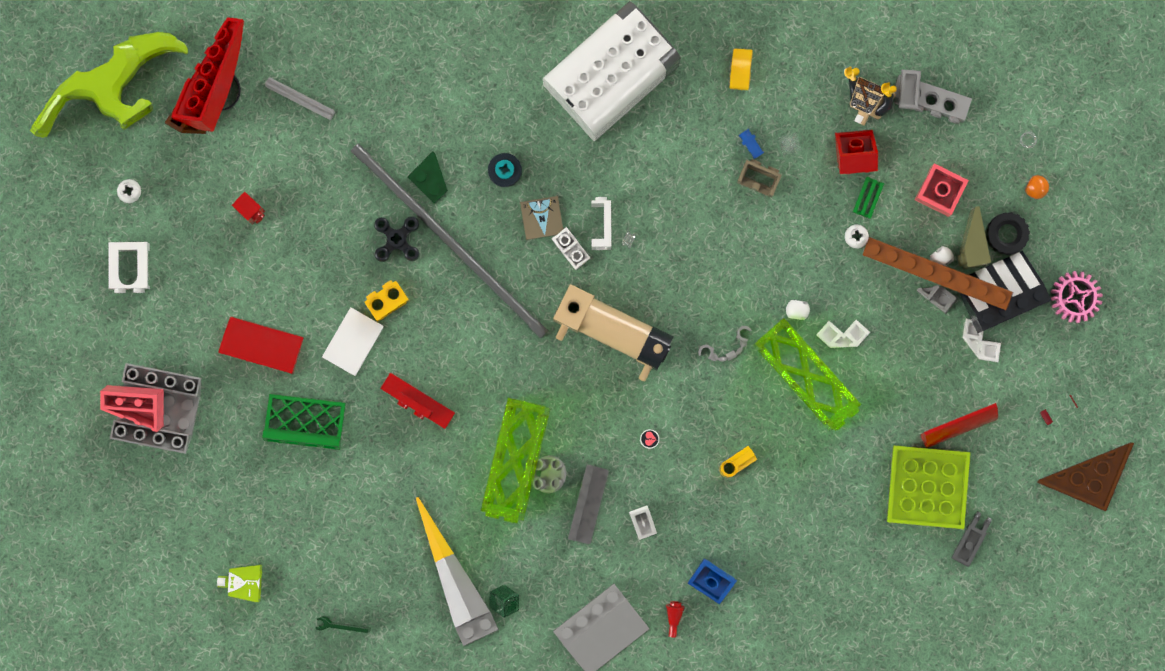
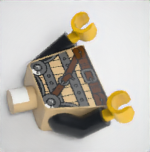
M850 66L844 70L845 76L849 79L850 107L859 111L854 121L865 126L869 116L880 119L892 109L893 99L896 96L894 92H896L897 88L890 86V82L879 86L861 77L857 78L856 76L860 72L859 69H852Z

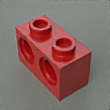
M245 191L232 204L252 225L255 222L258 224L265 217L263 214L265 210Z

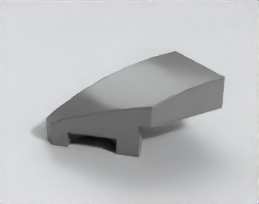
M939 285L917 289L920 295L944 314L957 301L954 295L943 287H939Z

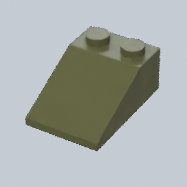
M979 206L970 210L959 251L960 255H957L958 264L963 266V270L982 267L991 263Z

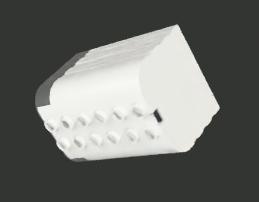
M629 1L543 77V86L595 142L679 67L681 57L634 3Z

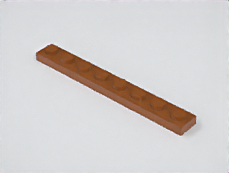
M869 237L863 255L1004 310H1007L1014 293Z

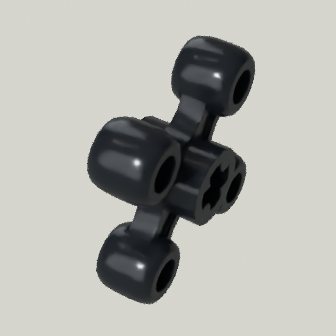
M379 217L375 220V229L378 232L384 233L387 237L386 244L375 251L374 255L377 261L386 262L391 252L396 249L403 251L408 261L414 262L418 260L419 250L407 243V236L419 228L417 218H406L402 228L397 230L391 228L389 221L384 217ZM413 221L415 225L414 227H409L408 223ZM380 222L385 223V226L383 228H379L378 225ZM398 234L402 240L395 244L392 238H395V235ZM384 251L385 257L380 258L379 253ZM410 251H415L414 257H409Z

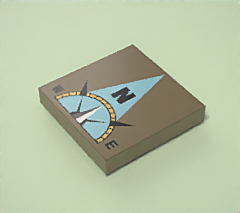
M558 196L520 202L526 240L555 236L563 230Z

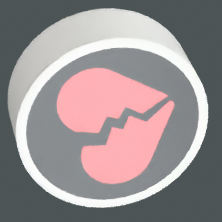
M645 430L640 436V442L645 448L652 449L658 445L659 435L654 430Z

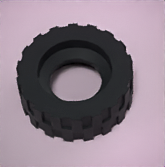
M1005 212L994 217L986 229V239L989 242V246L995 252L1005 255L1021 251L1029 241L1030 231L1028 224L1025 222L1026 220L1021 218L1019 214H1013V212ZM1009 224L1015 227L1017 237L1013 242L1004 243L1000 240L998 232L1003 225Z

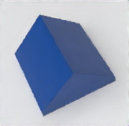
M703 558L688 584L720 604L737 580Z

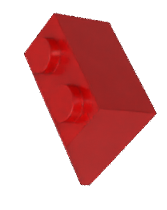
M873 130L835 133L837 162L840 174L878 171V150Z

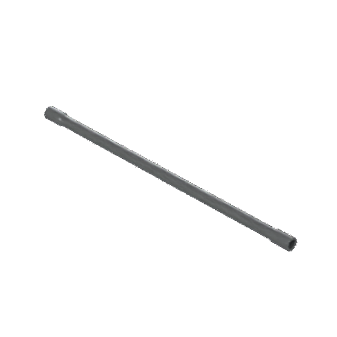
M359 143L352 148L351 152L455 252L540 339L549 331L421 207Z

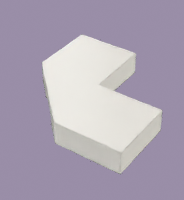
M966 318L963 331L965 342L978 359L998 362L1001 343L982 340L983 332L977 334L972 320Z
M855 320L842 333L828 321L816 336L830 348L858 347L870 331Z

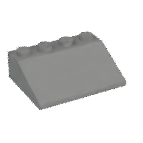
M613 583L553 630V632L584 671H597L649 630V627Z

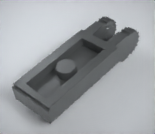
M978 511L967 526L951 557L967 567L973 561L992 521L991 518L987 517L981 530L976 528L975 526L981 517V513Z

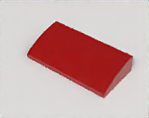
M230 317L218 353L294 374L304 337Z
M994 403L923 432L920 435L925 447L929 448L996 421L998 419V407Z

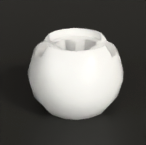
M127 179L118 185L117 195L124 203H134L141 195V187L135 180ZM127 187L133 189L130 196L125 194Z
M852 225L845 232V241L852 248H862L868 242V231L862 225ZM855 231L862 236L858 241L852 238Z
M942 246L930 255V260L947 266L954 261V255L949 248Z
M791 300L786 306L788 318L805 320L810 313L809 305L804 301Z

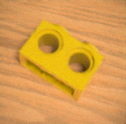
M390 280L382 286L383 289L380 292L376 293L374 291L366 296L367 300L364 303L377 322L410 301L397 281L392 282ZM393 289L399 291V297L395 300L389 298V292ZM376 300L383 302L381 310H374L373 303Z

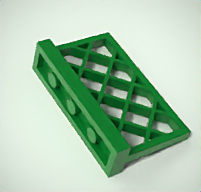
M269 394L262 438L267 442L340 450L346 403ZM273 399L281 400L285 404L278 412L272 407ZM294 402H300L304 409L295 415L289 406ZM314 404H319L323 411L314 417L309 408ZM333 406L341 407L340 415L333 419L328 410ZM288 408L293 417L284 423L279 414ZM307 411L312 419L303 425L298 416ZM326 413L332 421L322 427L317 419ZM277 416L282 425L277 429L269 428L270 421ZM294 419L302 426L297 431H291L287 427ZM314 421L321 428L315 434L309 433L306 429ZM334 423L338 428L337 436L328 435L325 429Z

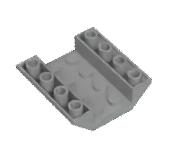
M125 363L122 377L123 386L164 389V426L158 432H154L151 428L137 425L129 419L117 417L116 420H113L110 439L186 454L194 430L201 395L202 378Z

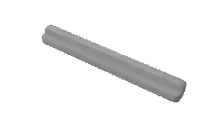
M271 77L265 83L267 88L329 120L335 114L333 109Z

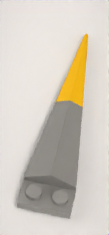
M416 497L452 620L463 646L498 631L499 629L489 608L421 500Z

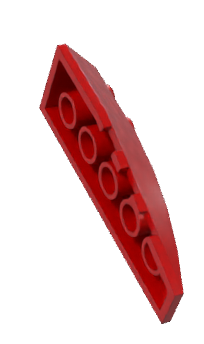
M226 18L214 37L215 42L204 52L206 56L203 61L195 66L194 69L196 71L191 79L188 78L172 113L171 117L198 130L214 131L226 102L237 66L243 34V19Z

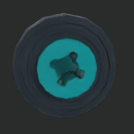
M501 153L491 159L488 165V175L495 185L510 187L519 181L522 175V166L514 155Z

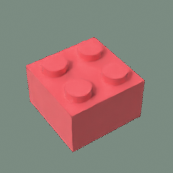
M934 163L915 201L949 217L952 215L969 180Z

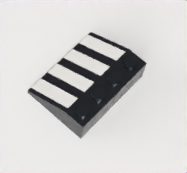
M1023 251L969 274L1014 292L1007 310L959 292L977 334L1052 301L1043 281Z

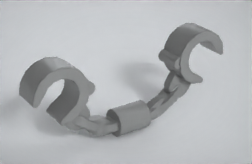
M742 326L738 329L736 339L740 340L741 347L736 352L733 350L725 354L726 357L718 358L713 353L714 347L709 345H702L698 350V355H701L703 348H708L710 350L708 359L722 362L728 359L730 361L736 358L743 351V347L747 345L748 339L742 338L740 331L746 329L751 332L752 330L748 326Z

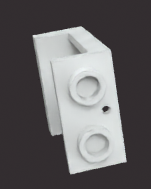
M595 197V200H592L591 207H604V239H592V250H611V200H607V197Z
M109 242V289L114 290V293H126L127 289H133V293H145V289H150V286H148V251H150V243ZM137 251L138 276L132 285H124L119 280V252Z

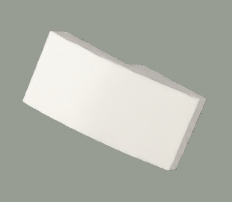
M567 227L552 238V241L575 270L591 259Z

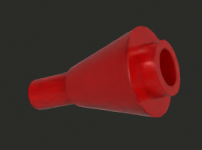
M670 601V604L666 605L670 625L669 637L676 638L677 626L685 609V606L681 605L682 603L678 601Z

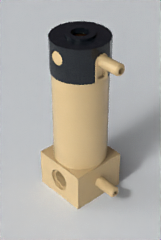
M570 284L553 318L554 322L561 325L556 339L562 341L568 328L577 333L579 331L645 365L639 376V380L645 382L651 369L657 371L661 362H664L671 348L670 343L674 336L643 323L595 299L594 295ZM576 304L579 307V311L571 313L568 310L569 306Z

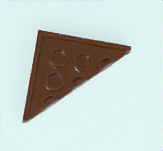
M1130 442L1039 479L1037 483L1107 511L1134 443Z

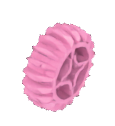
M1076 271L1072 272V277L1069 273H1066V280L1062 276L1059 277L1060 283L1055 282L1053 284L1058 289L1051 290V293L1056 294V296L1050 298L1052 301L1056 300L1057 302L1052 305V308L1059 307V310L1055 313L1058 315L1063 312L1064 314L1061 319L1064 320L1069 316L1068 322L1070 323L1073 322L1074 317L1076 323H1080L1081 318L1084 322L1088 321L1087 315L1091 318L1094 317L1092 310L1094 312L1099 311L1095 304H1102V301L1097 300V298L1103 297V294H1097L1096 292L1101 287H1094L1097 280L1090 282L1091 275H1087L1084 279V272H1080L1079 277ZM1074 281L1083 283L1087 286L1088 290H1079L1077 285H1074ZM1068 284L1069 296L1062 300V291ZM1074 292L1076 295L1083 293L1085 294L1083 296H1080L1081 298H1079V302L1078 300L1068 301V299L1073 298L1072 296H1074ZM1091 295L1090 305L1085 310L1084 299L1086 296ZM1069 303L1075 305L1079 313L1068 310L1065 305Z

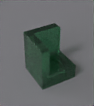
M502 585L490 591L489 607L505 618L519 611V595L506 585Z

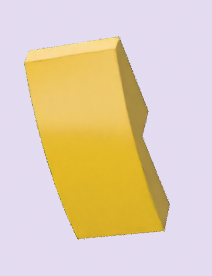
M733 49L730 89L749 90L753 50Z

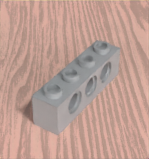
M900 74L895 83L897 90L894 92L896 96L893 99L897 105H899ZM920 81L918 110L915 111L923 112V110L931 112V116L937 118L944 116L949 118V122L959 124L965 121L972 98ZM927 96H932L935 99L934 105L927 104ZM945 102L952 103V111H947L944 108Z

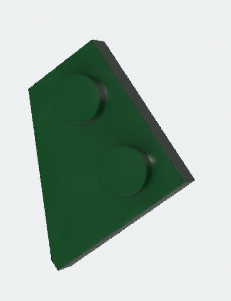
M434 151L407 176L434 204L448 191Z

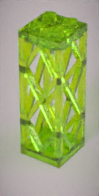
M785 318L780 320L753 344L756 350L829 431L833 429L838 431L846 424L844 420L847 417L852 418L860 411L858 407L861 403ZM783 329L791 339L776 334ZM768 341L771 342L773 356L764 347ZM778 342L798 348L802 370L781 363ZM807 357L824 376L810 372ZM788 372L804 378L806 393ZM812 380L831 385L835 407L815 401ZM841 395L848 401L844 406ZM821 410L834 413V415L828 418Z
M512 398L507 399L480 510L486 512L485 516L495 519L503 516V521L517 524L518 520L524 521L550 408ZM516 409H520L521 411L515 416ZM533 413L538 414L537 422L535 421ZM526 420L531 438L518 450L512 433ZM508 449L510 459L503 465L506 450ZM528 455L524 471L521 461ZM514 469L519 487L506 499L501 481ZM517 502L516 509L511 508Z

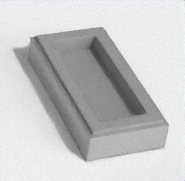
M901 70L898 108L918 110L921 71Z

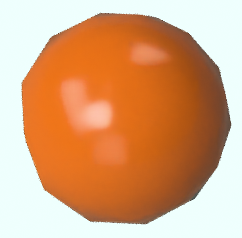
M1035 175L1030 179L1025 191L1029 197L1041 199L1048 193L1049 183L1043 176Z

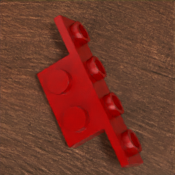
M391 372L380 388L399 400L397 404L406 410L408 407L415 410L413 414L422 420L426 417L446 429L455 414L452 410Z

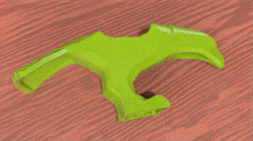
M154 32L129 36L128 40L113 46L114 55L107 63L88 72L76 71L54 91L45 108L32 125L30 132L37 137H47L66 102L72 99L95 102L104 116L114 118L120 123L123 130L127 129L152 112L153 105L150 101L143 98L139 99L133 106L123 104L121 102V94L126 85L147 61L171 52L187 55L188 48L185 43L170 33Z

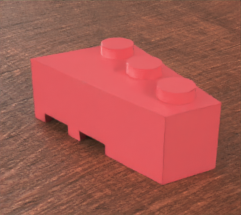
M107 385L100 391V410L122 419H129L137 425H143L151 428L154 432H158L164 426V389Z

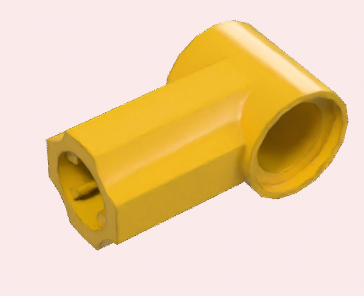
M747 446L722 462L719 471L722 476L730 478L752 464L757 458L750 447ZM729 463L733 466L732 474H727L724 471L725 464Z

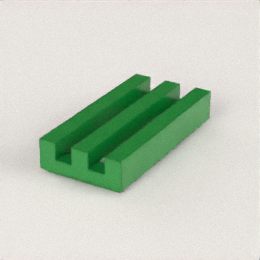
M866 177L853 213L871 219L884 183ZM868 182L872 183L862 210L859 211V205ZM875 185L879 186L878 190L874 197L869 213L866 214V208L872 196Z

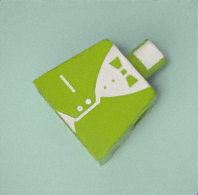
M262 565L229 569V576H218L217 587L228 588V596L260 602Z

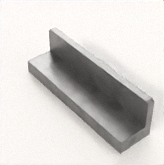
M587 464L568 537L569 540L586 544L591 543L609 473L607 469Z

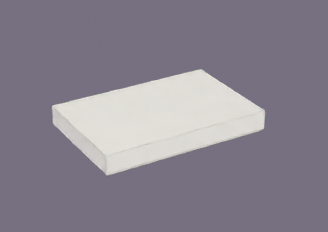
M350 307L322 357L356 376L384 326Z

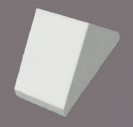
M647 505L629 512L639 540L657 534Z

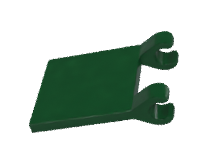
M326 616L317 618L318 621L321 620L324 623L323 626L319 625L316 627L319 631L327 628L363 633L371 631V627L337 623L331 621Z

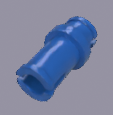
M749 129L738 135L743 141L741 143L743 146L746 145L753 159L764 153L755 140L756 136L752 135Z

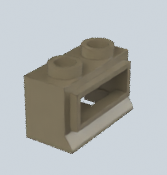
M751 159L750 161L746 160L737 183L772 198L782 175L778 173L779 170L770 166L767 169L761 166V162ZM749 168L773 178L774 181L771 188L745 177L747 169Z

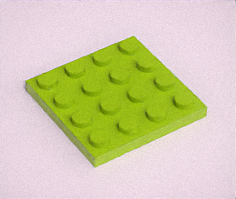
M893 446L887 522L964 529L970 452Z

